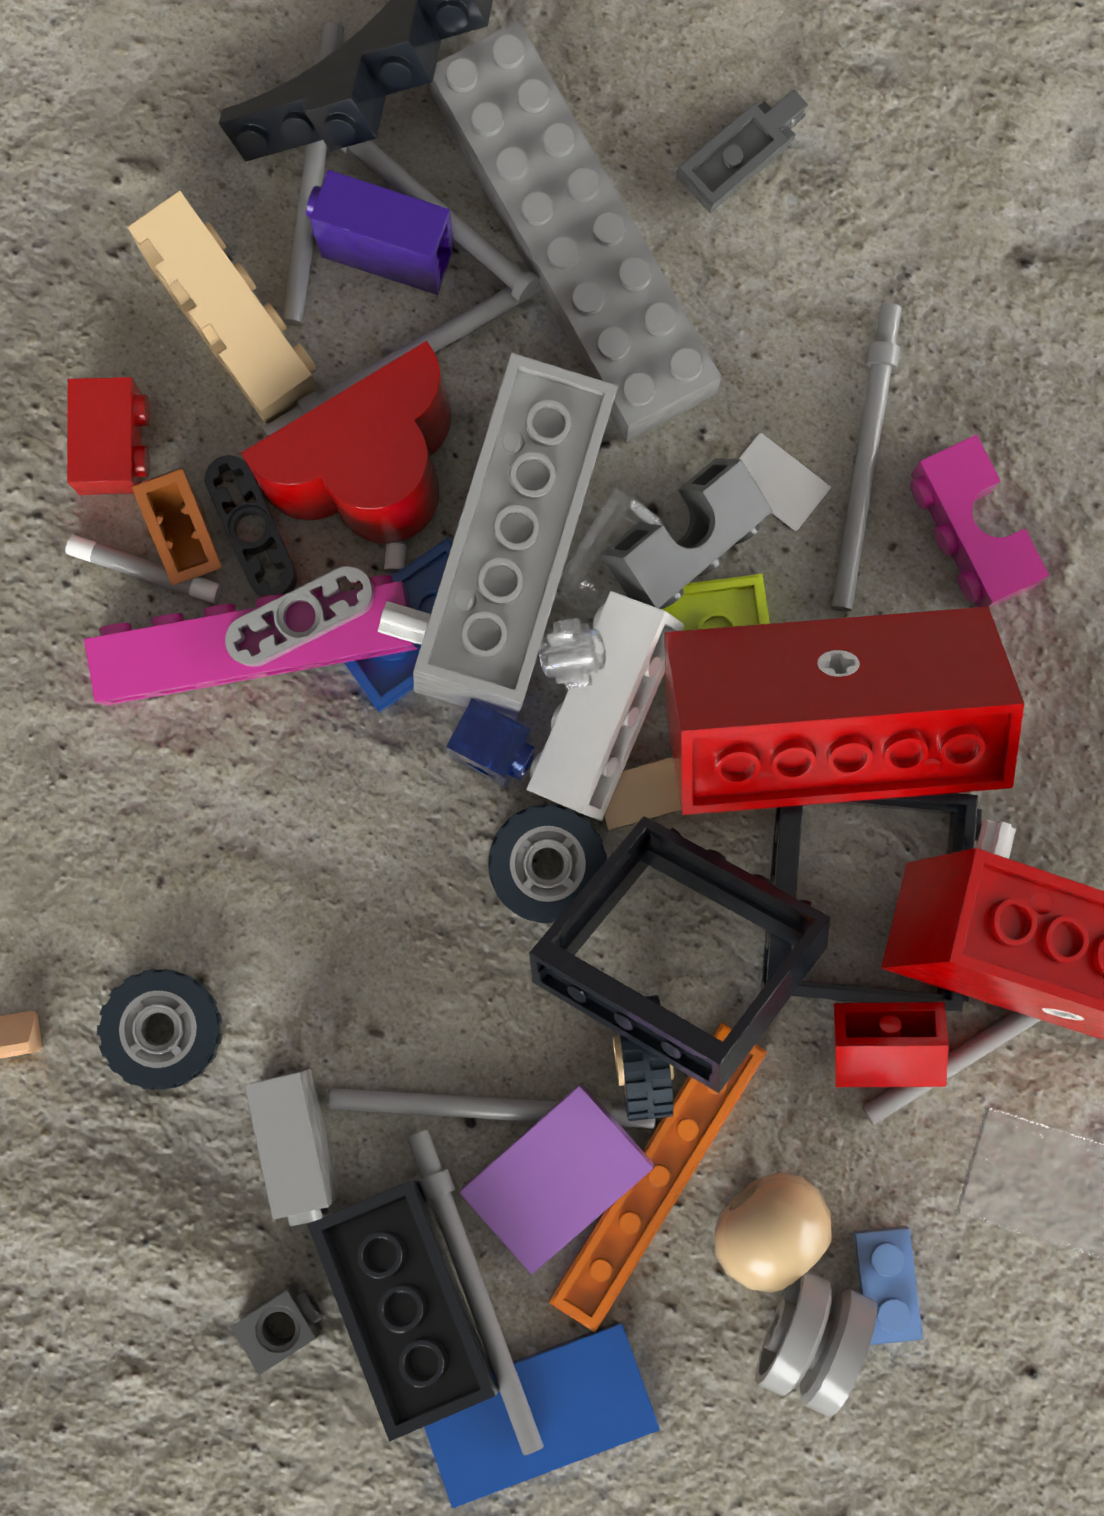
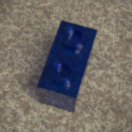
M473 698L446 746L451 760L506 789L512 778L520 782L522 781L536 754L534 753L535 747L531 745L530 728Z

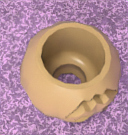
M781 1172L764 1176L751 1182L743 1191L737 1193L731 1199L729 1205L721 1212L714 1233L716 1257L726 1274L748 1289L771 1293L783 1290L808 1272L828 1249L832 1240L831 1212L820 1191L803 1177Z

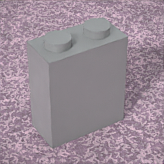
M313 1069L297 1071L244 1085L272 1220L288 1217L289 1226H295L322 1219V1214L329 1212L328 1207L340 1195Z

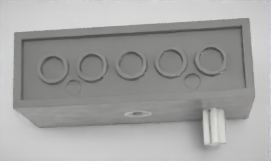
M511 353L432 612L429 614L387 601L381 615L378 632L421 645L413 671L414 692L512 722L516 721L525 698L618 385Z

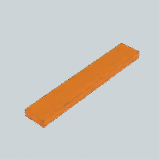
M720 1022L712 1036L723 1042L732 1029ZM755 1044L720 1093L687 1075L673 1098V1116L663 1117L659 1120L642 1148L643 1152L655 1164L654 1169L601 1214L549 1298L550 1304L593 1332H596L767 1054L766 1050Z

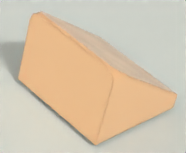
M31 1010L0 1016V1059L40 1052L43 1044L36 1011Z

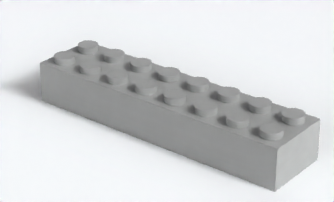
M518 20L437 62L433 82L429 83L430 95L528 270L540 278L541 293L587 375L618 385L610 416L624 441L627 443L716 396L722 378L721 374L520 21Z

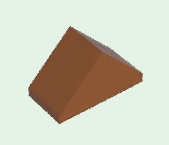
M183 467L132 485V490L172 586L222 568L203 506Z

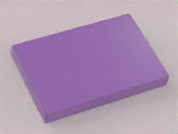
M581 1082L465 1184L459 1193L532 1275L653 1170L655 1164Z

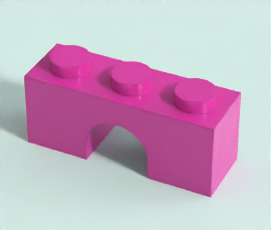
M977 434L918 463L910 474L913 478L910 482L913 497L921 509L925 510L928 508L937 525L934 528L937 544L946 556L952 555L961 572L957 576L960 589L970 603L976 602L978 607L989 606L990 609L1036 587L1049 576L1025 528L1006 537H993L985 534L976 525L972 514L974 501L990 494L1001 482Z

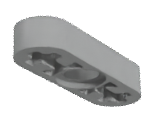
M351 566L337 568L236 619L226 632V649L230 656L239 663L251 667L262 666L365 614L371 608L375 599L374 585L371 579L358 568ZM343 579H348L354 585L362 583L363 589L357 593L359 602L355 606H350L345 600H341L330 605V609L335 612L336 616L327 620L326 610L323 604L314 596V593L323 589L324 597L330 599L342 591L340 582ZM300 601L310 603L316 614L314 624L305 632L292 631L286 623L288 608ZM274 614L276 627L287 638V641L279 644L278 637L271 635L259 642L261 652L257 655H254L247 649L240 650L238 644L245 640L243 631L250 628L256 633H262L272 628L271 624L266 621V617Z

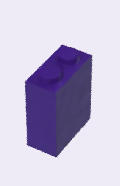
M327 170L322 187L317 185L313 187L306 208V216L310 217L313 227L312 236L316 237L321 257L438 295L454 251L450 209Z

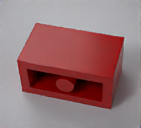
M131 377L67 379V483L79 495L134 494L132 485L142 482V477H149V450L146 445L142 446V426H149L150 422L149 400L147 394H141V391Z
M945 1002L834 1003L835 1087H946L949 1043Z

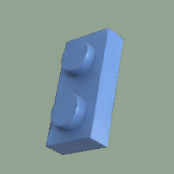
M899 1226L853 1231L860 1294L877 1302V1318L870 1345L923 1340L910 1228Z

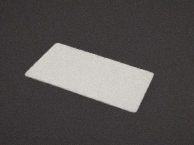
M762 433L757 435L739 458L743 461L771 506L772 514L794 531L801 527L831 489L830 485Z

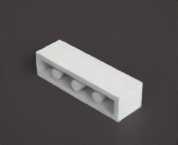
M610 591L606 603L595 614L593 633L586 650L577 658L573 666V681L564 702L559 704L553 713L551 720L552 730L543 751L535 757L530 769L531 780L526 790L602 821L665 672L664 632L682 631L684 623L662 609Z

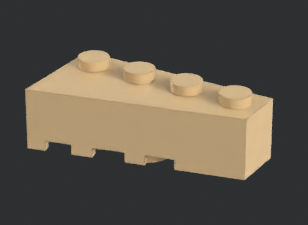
M180 190L127 227L148 267L265 424L297 405V400L313 391H318L311 374L317 370V367L300 343L292 348L282 334L287 327L279 314L269 302L262 306L252 292L256 289V286L249 274L239 262L234 265L223 251L226 249V246L219 234L209 222L205 224L202 222Z

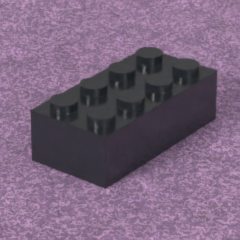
M410 1180L307 1224L389 1442L497 1395L499 1387L418 1181Z

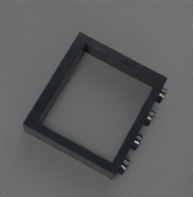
M948 793L837 802L839 804L950 814L947 854L973 849L975 841L979 839L982 826V809H977L978 795ZM804 805L776 807L770 881L776 888L795 898ZM767 930L765 931L761 990L792 950L791 943ZM802 981L792 994L795 997L857 1003L945 1002V1011L962 1012L963 1002H968L969 1000L968 996L937 987V994L812 981Z
M643 816L529 952L532 982L717 1093H720L826 950L830 916L811 907L812 902L798 900L776 888L766 877L759 874L752 875L730 863L718 851L706 850L684 838L673 827L669 830ZM648 866L655 868L794 945V948L723 1042L575 956Z

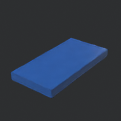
M622 1321L513 1361L544 1445L542 1449L528 1455H523L500 1390L495 1397L424 1427L452 1509L660 1430Z

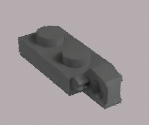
M795 90L791 91L773 108L765 101L759 106L754 103L677 169L676 177L709 213H712L787 149L788 144L796 136L791 129L805 117L804 111L808 104Z

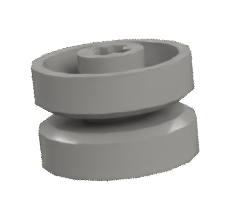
M806 1272L793 1284L786 1287L767 1329L756 1367L755 1381L757 1385L785 1396L800 1384V1397L804 1406L829 1417L837 1414L855 1385L866 1359L877 1318V1302L849 1288H846L832 1300L830 1281L813 1272Z

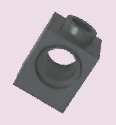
M292 1283L239 1317L230 1328L258 1375H261L315 1340L322 1331L318 1321L323 1319V1315L308 1290L300 1293L295 1283ZM274 1312L288 1314L295 1323V1334L289 1338L276 1337L268 1327L269 1315Z

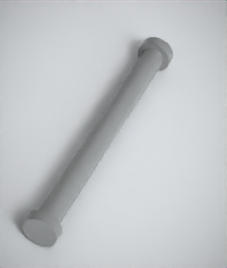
M366 141L341 148L347 155L355 154L399 193L450 209L373 142ZM450 209L453 239L512 289L511 295L518 302L526 301L537 289L540 278L532 271L525 273Z

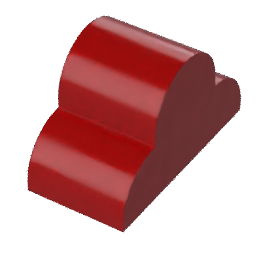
M427 341L423 342L241 452L270 503L283 514L299 520H319L338 513L352 532L363 539L375 543L403 541L419 533L432 519L439 501V483L430 456L438 450L446 439L451 424V407L440 366L433 349Z

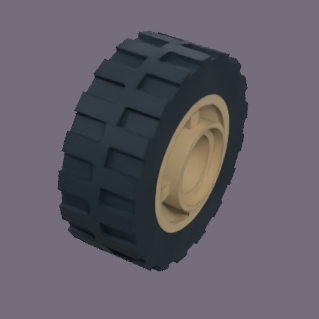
M658 995L645 996L661 1006ZM616 1032V1036H613L618 1085L623 1086L628 1120L638 1121L673 1116L671 1080H674L673 1066Z

